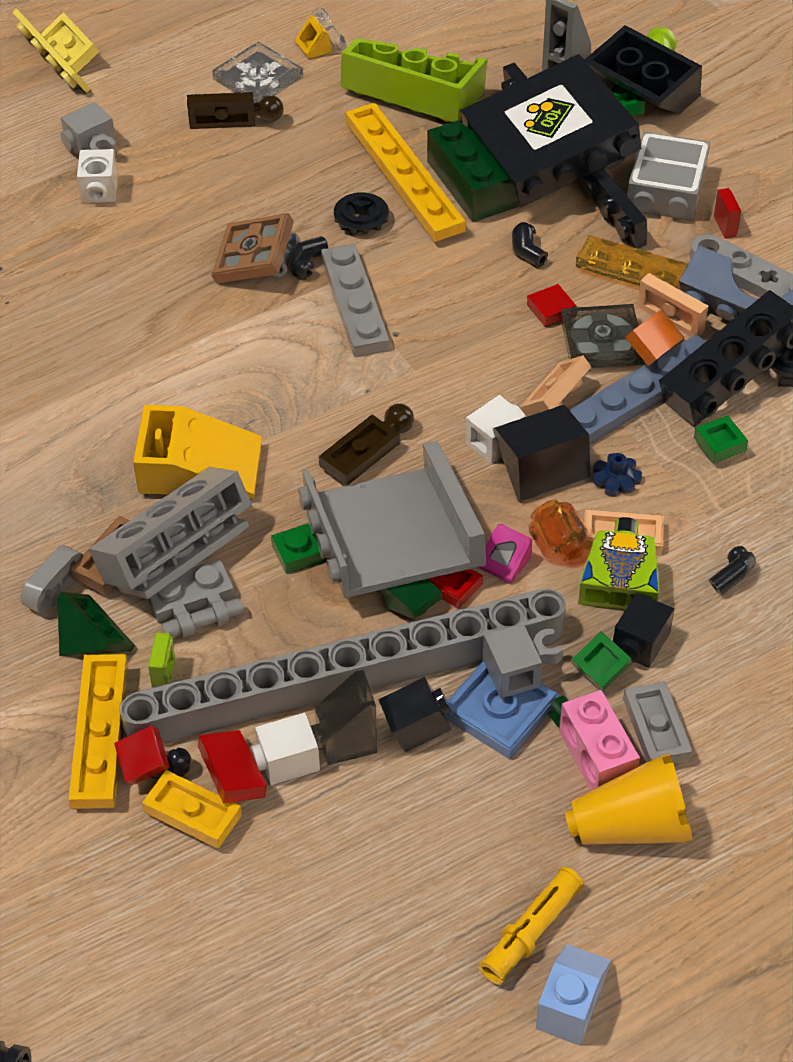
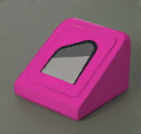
M498 524L485 546L486 565L478 568L511 584L531 559L532 539L503 524Z

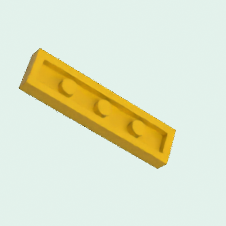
M126 654L84 655L68 798L71 809L115 808L119 759L114 743L121 740L122 735L120 705L125 699L128 669Z

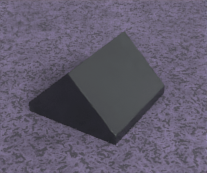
M565 404L493 428L518 502L590 477L589 433Z

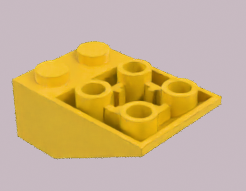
M144 405L133 460L138 493L168 495L208 467L238 471L248 497L254 498L262 436L184 406Z

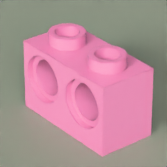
M602 690L562 703L559 733L590 790L639 767L640 757Z

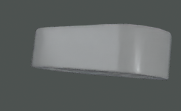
M59 546L25 583L21 594L22 604L41 614L48 612L57 603L60 593L66 592L75 583L76 580L72 577L71 568L83 554L68 546Z

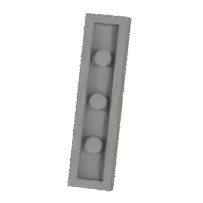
M350 244L322 249L321 260L354 357L389 351V338L356 245Z

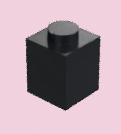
M637 592L615 625L613 642L632 659V662L649 668L671 633L675 608Z
M425 677L378 699L393 736L405 752L452 730L445 715L452 711L441 688L434 691Z

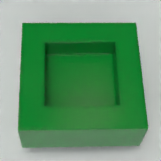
M728 415L695 428L694 439L713 464L747 451V438Z
M308 523L271 535L272 547L286 574L323 562L314 534H312Z
M602 631L571 659L572 665L602 692L632 664V659Z

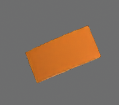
M661 309L631 331L625 338L649 366L681 341L684 336Z

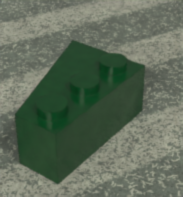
M459 121L427 130V162L472 222L520 207L518 205L515 185L473 130Z

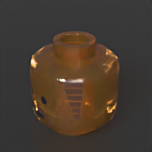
M554 499L540 505L532 512V521L529 524L528 531L544 557L549 559L561 557L563 561H567L583 550L581 543L587 537L588 529L572 504L568 502L559 503L558 500Z

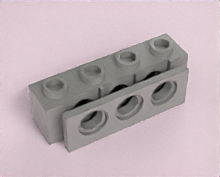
M208 467L89 548V551L104 583L119 587L122 593L149 599L249 528L247 520L238 519L236 516L252 505L238 471Z

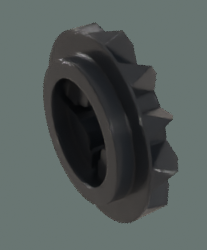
M365 192L352 193L344 196L336 203L334 207V221L339 223L341 230L350 229L353 235L359 231H363L368 235L371 229L381 230L382 224L388 222L389 208L387 203L375 194Z

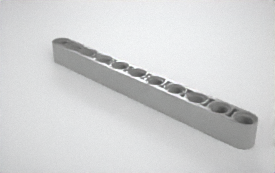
M541 589L138 691L128 695L120 705L125 737L152 725L159 729L162 742L166 743L483 661L484 634L491 633L500 627H512L524 623L532 642L539 631L550 628L555 631L556 641L562 636L564 631L566 601L562 594L556 590Z

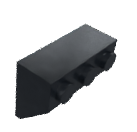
M626 25L584 59L594 72L662 109L682 113L701 96L702 65Z

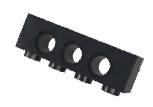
M771 290L767 291L659 379L664 403L693 426L712 416L719 406L734 394L740 393L747 383L759 373L768 370L776 359L787 350L793 348V305Z

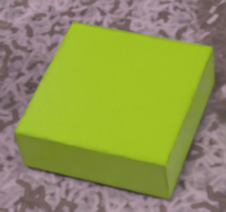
M155 633L148 665L152 688L171 683L176 656L170 633Z

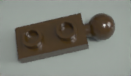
M253 92L187 95L190 129L254 127L255 116H260L268 122H274L282 116L284 111L282 101L274 95H267L259 102H254Z
M397 403L391 405L386 410L384 421H381L373 414L319 455V466L348 486L400 444V434L407 432L413 426V411L407 405Z

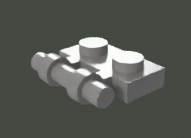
M220 559L191 568L148 599L158 624L162 623L163 633H170L172 637L181 634L184 638L195 634V629L213 623L220 626L229 623L231 617L244 613L241 600L239 598L233 599L235 598L234 587Z

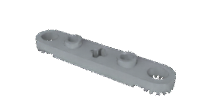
M703 234L694 238L691 243L690 259H692L699 245L707 247V249L711 247L712 251L715 249V252L732 258L733 280L736 285L759 298L769 290L780 297L793 290L792 273L718 236Z

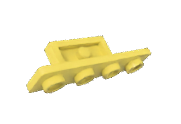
M16 8L12 12L20 21L16 27L28 39L34 36L30 42L43 56L49 52L45 58L58 72L62 68L64 69L60 75L73 89L79 85L86 93L91 90L77 73L100 52L64 12L40 34Z

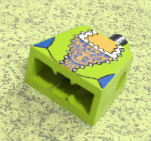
M621 517L615 521L614 531L601 530L596 533L581 576L579 605L626 610L637 592L658 601L659 578L655 539L651 536L638 535V521L629 517Z

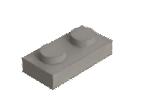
M666 682L624 689L623 700L646 762L668 753L671 754L674 764L691 761L693 751Z

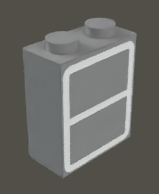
M643 131L641 138L642 149L637 152L628 185V198L642 213L694 221L707 169L710 142Z

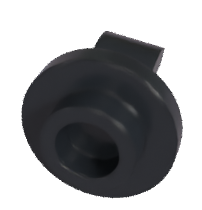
M793 348L787 350L771 366V369L780 375L778 387H793Z

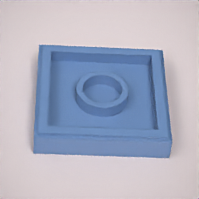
M483 661L447 700L452 711L445 715L449 722L510 760L548 716V712L553 710L551 701L559 697L560 694L541 683L539 688L500 699Z

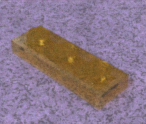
M588 235L576 256L575 267L640 286V281L650 273L680 290L679 280L688 263Z

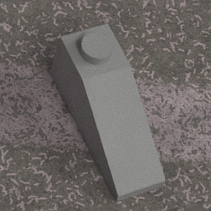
M546 0L542 71L577 54L586 59L591 54V41L578 5L567 0Z

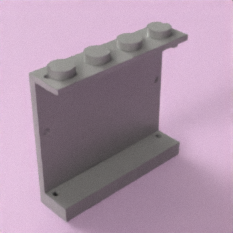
M438 440L423 444L424 469L317 492L314 477L310 476L308 469L302 471L304 487L298 488L300 504L303 511L309 510L307 511L310 530L312 534L319 533L317 535V544L321 558H329L326 561L329 578L332 584L339 583L344 598L486 565L485 533Z

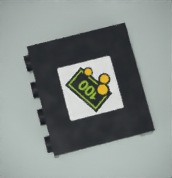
M580 54L460 110L463 124L474 131L515 185L518 205L520 207L642 149L639 123Z

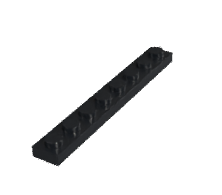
M515 62L503 67L504 81L501 82V88L504 90L527 79V76ZM604 168L578 180L584 194L588 198L592 197L604 218L611 220L621 239H626L634 250L647 245V219Z

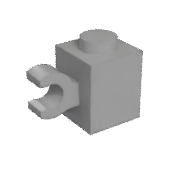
M96 102L61 117L63 128L61 139L67 150L74 151L78 156L80 150L114 149V153L117 154L113 119Z
M524 623L512 627H500L491 633L484 634L483 661L500 699L539 688L542 665L556 664L563 659L562 646H556L555 648L545 647V645L554 643V629L549 628L539 631L535 635L533 642Z

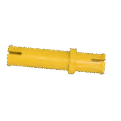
M561 867L556 876L533 900L514 924L505 926L501 931L500 941L478 963V968L486 979L497 985L502 984L522 958L530 957L535 951V942L573 897L584 887L582 878L574 870L568 867Z

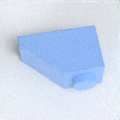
M567 944L554 962L539 1000L536 1029L581 1046L611 960Z

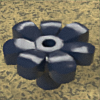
M621 453L608 454L607 462L601 460L595 462L592 480L598 487L605 485L604 493L614 497L618 493V488L623 493L634 491L635 485L641 483L642 472L635 470L636 461L634 459L626 458Z

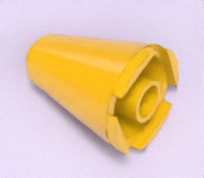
M670 753L660 755L571 800L573 810L565 811L571 838L580 836L582 845L686 843L693 841L690 823L686 819L683 795Z

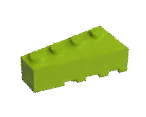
M356 38L342 52L340 87L352 90L359 95H368L381 99L388 104H397L409 108L417 113L429 114L445 122H455L462 119L460 110L475 104L484 94L488 59L476 57L475 63L460 60V54L447 52L446 58L427 55V49L415 47V49L398 51L397 44Z

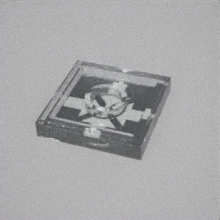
M258 41L213 69L212 74L213 80L234 93L253 92L254 102H259L263 97L267 95L275 96L303 78V68Z

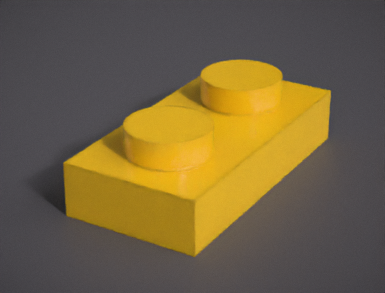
M168 770L163 773L142 802L144 813L216 849L220 848L242 816L241 806L235 803L223 804L219 795Z

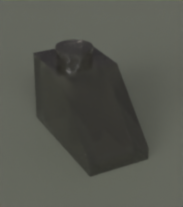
M360 670L354 672L315 706L316 724L310 725L317 742L318 750H323L327 765L377 753L376 704L365 672Z

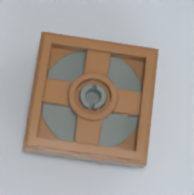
M289 213L228 223L211 275L215 282L219 284L279 274L294 223Z

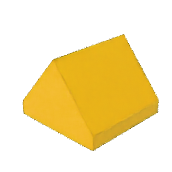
M311 15L294 41L308 58L313 59L331 53L333 49L328 32L317 18Z

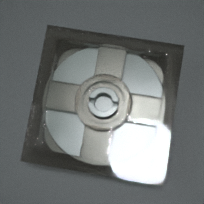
M633 304L561 308V322L569 359L583 355L591 365V368L644 365V360L625 338V336L638 327Z

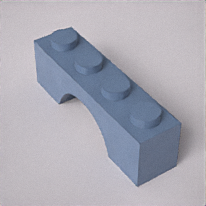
M700 245L679 280L681 291L708 305V308L715 310L720 317L728 321H732L759 299L744 293L734 282L732 258ZM793 290L781 296L791 305H793Z

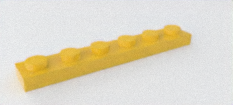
M376 103L346 111V124L433 241L437 242L466 232L465 219Z

